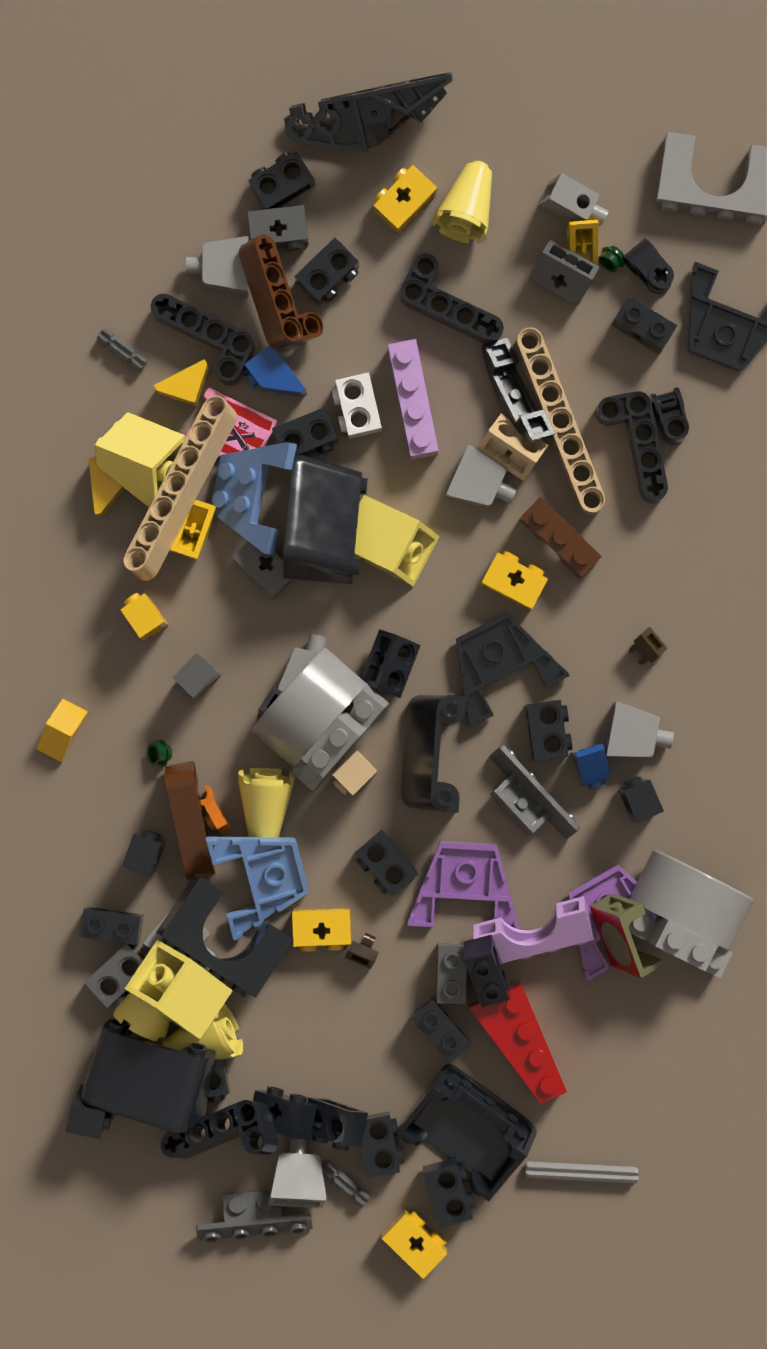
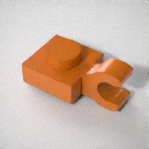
M205 785L204 788L207 791V796L201 800L202 808L207 810L208 814L204 818L212 831L217 829L224 836L232 831V828L217 804L213 790L208 785Z

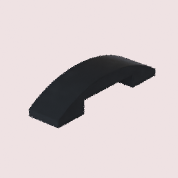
M508 338L484 343L482 345V352L492 387L504 412L516 430L529 443L555 436L556 432L544 409L537 411L516 369L519 359Z

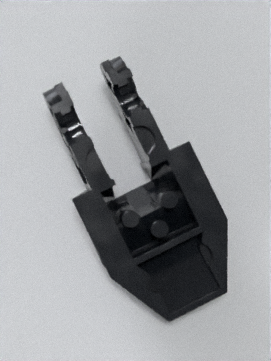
M452 72L324 98L318 101L320 110L315 114V117L312 112H307L305 103L292 105V107H289L290 115L284 118L286 134L296 143L362 153L368 152V149L371 147L379 146L386 141L410 117L415 119L418 124H422L424 119L447 94L444 87L453 81ZM392 110L406 115L390 129ZM328 114L330 118L336 119L332 127H330L329 123H324L323 121ZM300 120L302 124L308 125V128L304 131V133L302 129L296 128V125L300 122Z

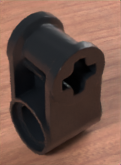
M644 238L623 256L626 266L640 278L651 292L663 294L669 290L674 278V271L650 241ZM656 275L659 277L664 275L666 277L664 282L662 280L656 282Z
M675 387L673 391L661 395L650 394L653 413L657 419L663 440L671 445L681 443L688 434L689 423L680 389ZM668 425H679L682 429V435H671L668 431Z

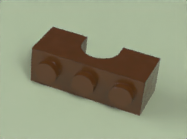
M541 496L519 519L538 540L541 539L558 555L559 560L579 580L602 557Z

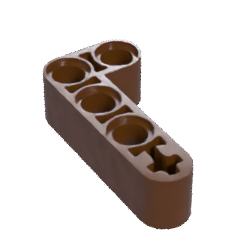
M261 234L241 245L239 248V258L265 339L270 347L279 350L299 346L320 336L324 329L321 318L312 312L299 315L297 313L273 239L266 234Z
M194 761L165 766V785L186 878L191 880L194 874L199 877L215 875V865L212 864L205 839L208 837V832L198 791V778Z

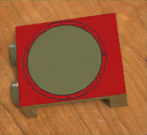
M611 893L589 906L612 967L639 978H646L653 975L656 969L664 965L662 959L636 950L627 924L646 914L642 903Z

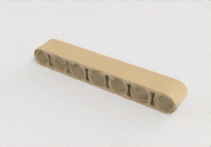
M525 328L518 335L516 341L517 352L540 410L544 409L556 432L555 436L551 437L578 508L584 514L594 515L604 506L605 496L544 339L537 329ZM526 336H531L537 341V346L533 349H527L522 345L521 340ZM537 362L545 364L547 373L541 376L536 375L532 370V365ZM550 388L556 391L557 400L554 402L544 400L542 392L545 389ZM556 415L566 417L568 421L567 427L560 429L554 426L553 417ZM567 441L576 443L578 453L568 455L563 450V444ZM584 468L588 472V480L583 482L577 481L573 475L574 469ZM594 494L598 498V506L596 508H588L584 504L585 495Z
M211 396L204 402L125 553V567L140 580L148 581L157 575L236 423L237 414L235 410L221 396Z

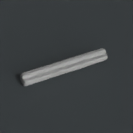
M528 1161L525 1164V1176L527 1178L637 1183L639 1178L638 1168L629 1166Z

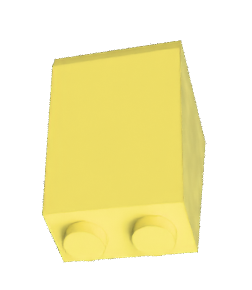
M127 412L119 421L114 423L113 427L103 437L97 440L94 448L97 467L146 506L150 507L185 440V435Z
M364 495L359 503L355 557L414 587L439 536L421 521Z
M159 940L155 942L124 988L198 1039L202 1038L233 991L193 960Z

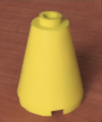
M482 161L467 163L435 212L432 225L435 227L437 224L440 227L439 233L461 243H469L470 239H478L477 243H482L486 240L492 185V171L486 163Z
M266 767L250 768L249 774H244L243 770L238 772V784L248 837H279L295 783V774L289 771L288 777L282 775V769Z
M131 993L124 998L113 1012V1016L118 1022L122 1024L125 1019L130 1024L129 1030L144 1038L156 1042L160 1038L162 1042L167 1036L171 1021Z
M226 1004L222 1006L201 1039L180 1027L162 1041V1046L178 1051L192 1043L203 1044L207 1049L216 1051L215 1060L240 1056L243 1052L242 1038L237 1040L235 1031L240 1030Z

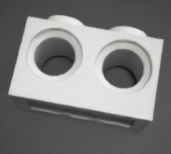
M369 372L335 380L337 388L331 390L335 406L341 404L343 415L338 416L341 432H347L349 439L382 432ZM350 386H356L360 389L361 394L357 399L351 400L345 396V390ZM360 413L367 417V423L363 427H355L351 423V418L355 414Z

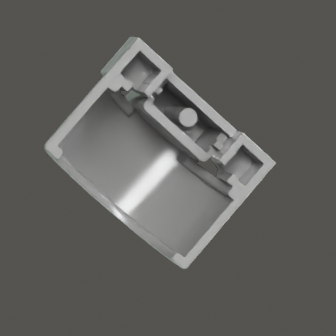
M323 648L270 705L255 724L252 732L293 768L291 773L295 774L300 781L313 791L389 703L327 648ZM352 702L354 706L351 713L344 711Z
M655 849L652 851L629 897L631 900L642 903L646 914L627 925L631 934L705 972L721 978L733 954L729 950L754 899L702 871ZM649 911L659 916L654 920L649 915Z

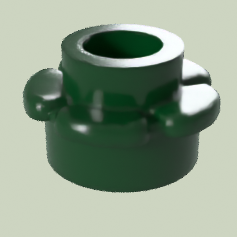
M615 246L602 248L598 261L606 270L616 272L619 267H624L625 265L623 260L624 254L619 248Z
M162 739L150 743L147 747L149 763L153 766H167V761L172 758L171 747Z

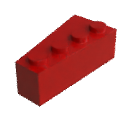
M521 983L509 987L510 1000L486 1007H482L479 1000L468 1004L469 1009L540 1103L567 1093Z

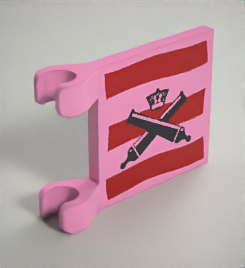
M208 388L204 394L205 400L211 396H221L237 414L236 423L219 456L265 447L277 420L212 388ZM190 429L187 430V432H186V434H185V438H186L188 432L190 431Z

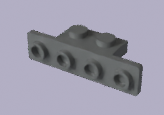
M501 745L489 755L490 759L507 776L490 795L528 836L532 835L546 820L565 839H568L580 829L574 817L570 813L565 812L556 802L554 795L546 791L539 784L531 771L526 770L517 760L513 751Z
M270 1190L223 1195L224 1222L196 1225V1233L199 1240L215 1243L222 1238L244 1240L252 1235L273 1237L282 1232L303 1234L307 1230L313 1229L311 1214L282 1216V1206H268Z

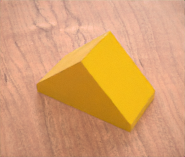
M598 220L569 222L566 230L568 249L598 265Z
M204 359L155 384L154 387L159 395L197 406L209 367Z
M88 457L94 513L97 517H101L107 513L125 488L97 467L95 457Z
M195 500L170 551L198 560L207 542L216 506Z
M62 699L45 724L37 750L63 762L88 711Z

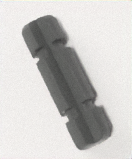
M104 328L98 334L97 341L104 347L108 346L112 353L124 362H129L130 366L137 372L144 369L148 362L147 359L140 353L136 354V351L119 337L115 338V335L107 328Z
M331 1161L326 1162L322 1167L323 1177L327 1180L330 1179L332 1181L331 1184L348 1198L352 1197V1201L359 1207H363L370 1199V1194L363 1188H358V1184L342 1170L339 1172L337 1170L338 1167Z

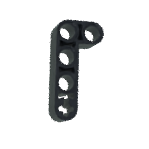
M421 253L414 259L401 287V301L406 307L482 343L495 342L501 339L504 326L499 317L432 286L437 277L439 267L435 256L430 253ZM422 262H428L433 266V271L429 274H422L417 267ZM417 288L420 290L421 296L416 300H411L405 294L407 289ZM443 300L447 308L442 312H436L431 307L433 301ZM465 311L471 314L473 320L469 324H461L457 320V315ZM479 317L481 318L480 325H478V330L476 331L474 330V327L476 326L477 318ZM492 324L495 326V332H492L490 336L486 335V328L484 327L488 328Z
M159 294L153 298L150 306L157 321L222 352L215 367L217 377L221 383L231 386L241 380L246 370L244 364L250 361L255 349L253 339L249 333L171 295ZM168 303L170 310L177 313L176 321H174L175 317L172 313L164 311L161 314L158 307H164ZM187 315H195L198 321L193 327H185L182 323L183 319ZM213 327L223 329V335L217 340L209 338L208 332ZM239 339H245L249 342V347L244 352H238L233 348L234 343ZM231 364L237 368L235 375L229 378L224 377L221 374L222 368L225 365Z
M634 391L603 398L595 411L597 420L605 426L626 423L640 495L648 503L659 502L667 494L668 483L650 397L642 391ZM633 399L641 400L644 404V411L640 413L634 412L630 407V401ZM606 404L614 406L617 411L616 416L613 418L605 417L602 413V407ZM636 428H647L650 433L649 439H638L635 434ZM649 454L654 457L655 466L653 468H646L642 465L641 457L643 455ZM658 472V475L653 477L654 486L661 489L656 493V496H654L653 492L647 491V488L651 485V478L649 476L645 479L644 475H652Z
M241 1100L202 1117L187 1132L166 1133L161 1140V1150L167 1157L187 1159L240 1137L242 1145L248 1153L270 1155L275 1152L279 1142L268 1106L260 1101ZM253 1108L254 1117L251 1120L249 1114L250 1110ZM227 1119H229L230 1122L228 1130H226L225 1123ZM204 1129V1130H205V1138H204L203 1141H202V1139H201V1132H202V1130ZM261 1135L263 1138V1143L259 1148L258 1138Z

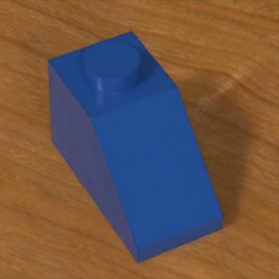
M270 345L244 364L248 371L244 376L253 388L259 386L264 392L300 397L307 394L303 384L277 350L270 347Z
M603 744L571 752L581 785L588 784L589 789L606 784L604 779L611 777Z

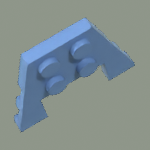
M285 442L220 456L211 505L216 506L214 515L265 554L274 555L279 529L257 523L269 465L292 470L297 444Z
M205 838L213 865L242 857L254 905L226 914L234 941L243 937V933L253 926L256 928L261 925L265 918L276 911L281 912L310 893L295 838Z

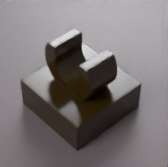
M649 627L633 640L634 644L629 648V652L632 653L636 649H640L644 657L638 663L642 665L648 660L652 663L668 648Z
M365 933L361 943L352 941L345 958L371 969L379 954L378 951L371 949L376 937Z

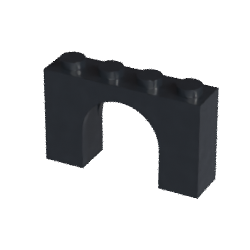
M194 874L156 931L157 934L163 937L160 942L174 950L179 947L186 952V957L198 965L203 963L210 968L208 972L221 982L224 978L232 982L231 989L244 998L248 993L256 998L294 939L270 923L263 921L248 946L241 953L230 958L213 956L204 944L203 927L223 892Z

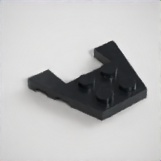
M695 261L692 266L688 352L742 372L767 342V310L764 318L760 319L709 299L708 297L719 270Z
M507 612L456 638L464 696H467L466 709L470 727L494 716L481 688L533 662L546 688L570 676Z

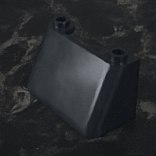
M305 455L294 456L283 553V578L352 584L353 575H359L360 558L355 557L360 497L361 495H366L368 478H362V472Z
M417 695L409 701L406 716L401 799L408 807L459 813L460 797L457 788L450 783L437 782L441 726L456 724L464 718L467 696Z
M109 1019L103 1025L83 1086L82 1102L88 1106L169 1132L184 1133L189 1131L205 1115L216 1051L207 1049L205 1045L200 1043H192L178 1051L131 1036L132 1031L129 1030L130 1026L127 1025L126 1021L123 1020L121 1024L116 1019Z
M446 1064L400 1124L396 1133L407 1144L421 1145L426 1139L450 1158L456 1157L457 1163L459 1165L464 1164V1168L471 1173L468 1180L471 1190L489 1202L528 1156L537 1131L527 1118L454 1065Z

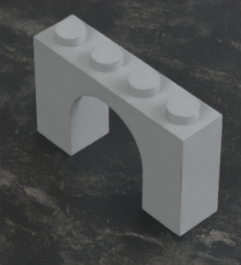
M667 132L664 138L654 205L661 206L662 210L676 212L678 209L689 210V214L695 216H705L706 213L717 214V218L722 220H733L734 217L743 218L746 223L755 225L762 224V221H767V147L751 145L748 150L744 180L740 189L727 196H713L702 191L692 176L691 164L696 136Z

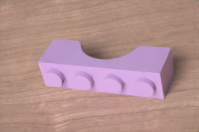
M416 339L388 344V354L398 394L410 460L438 455L439 449Z
M583 896L556 903L553 917L540 928L519 930L508 925L502 918L474 924L473 939L492 934L504 964L517 959H528L533 955L545 952H556L561 948L572 945H584L588 941L594 940V927Z

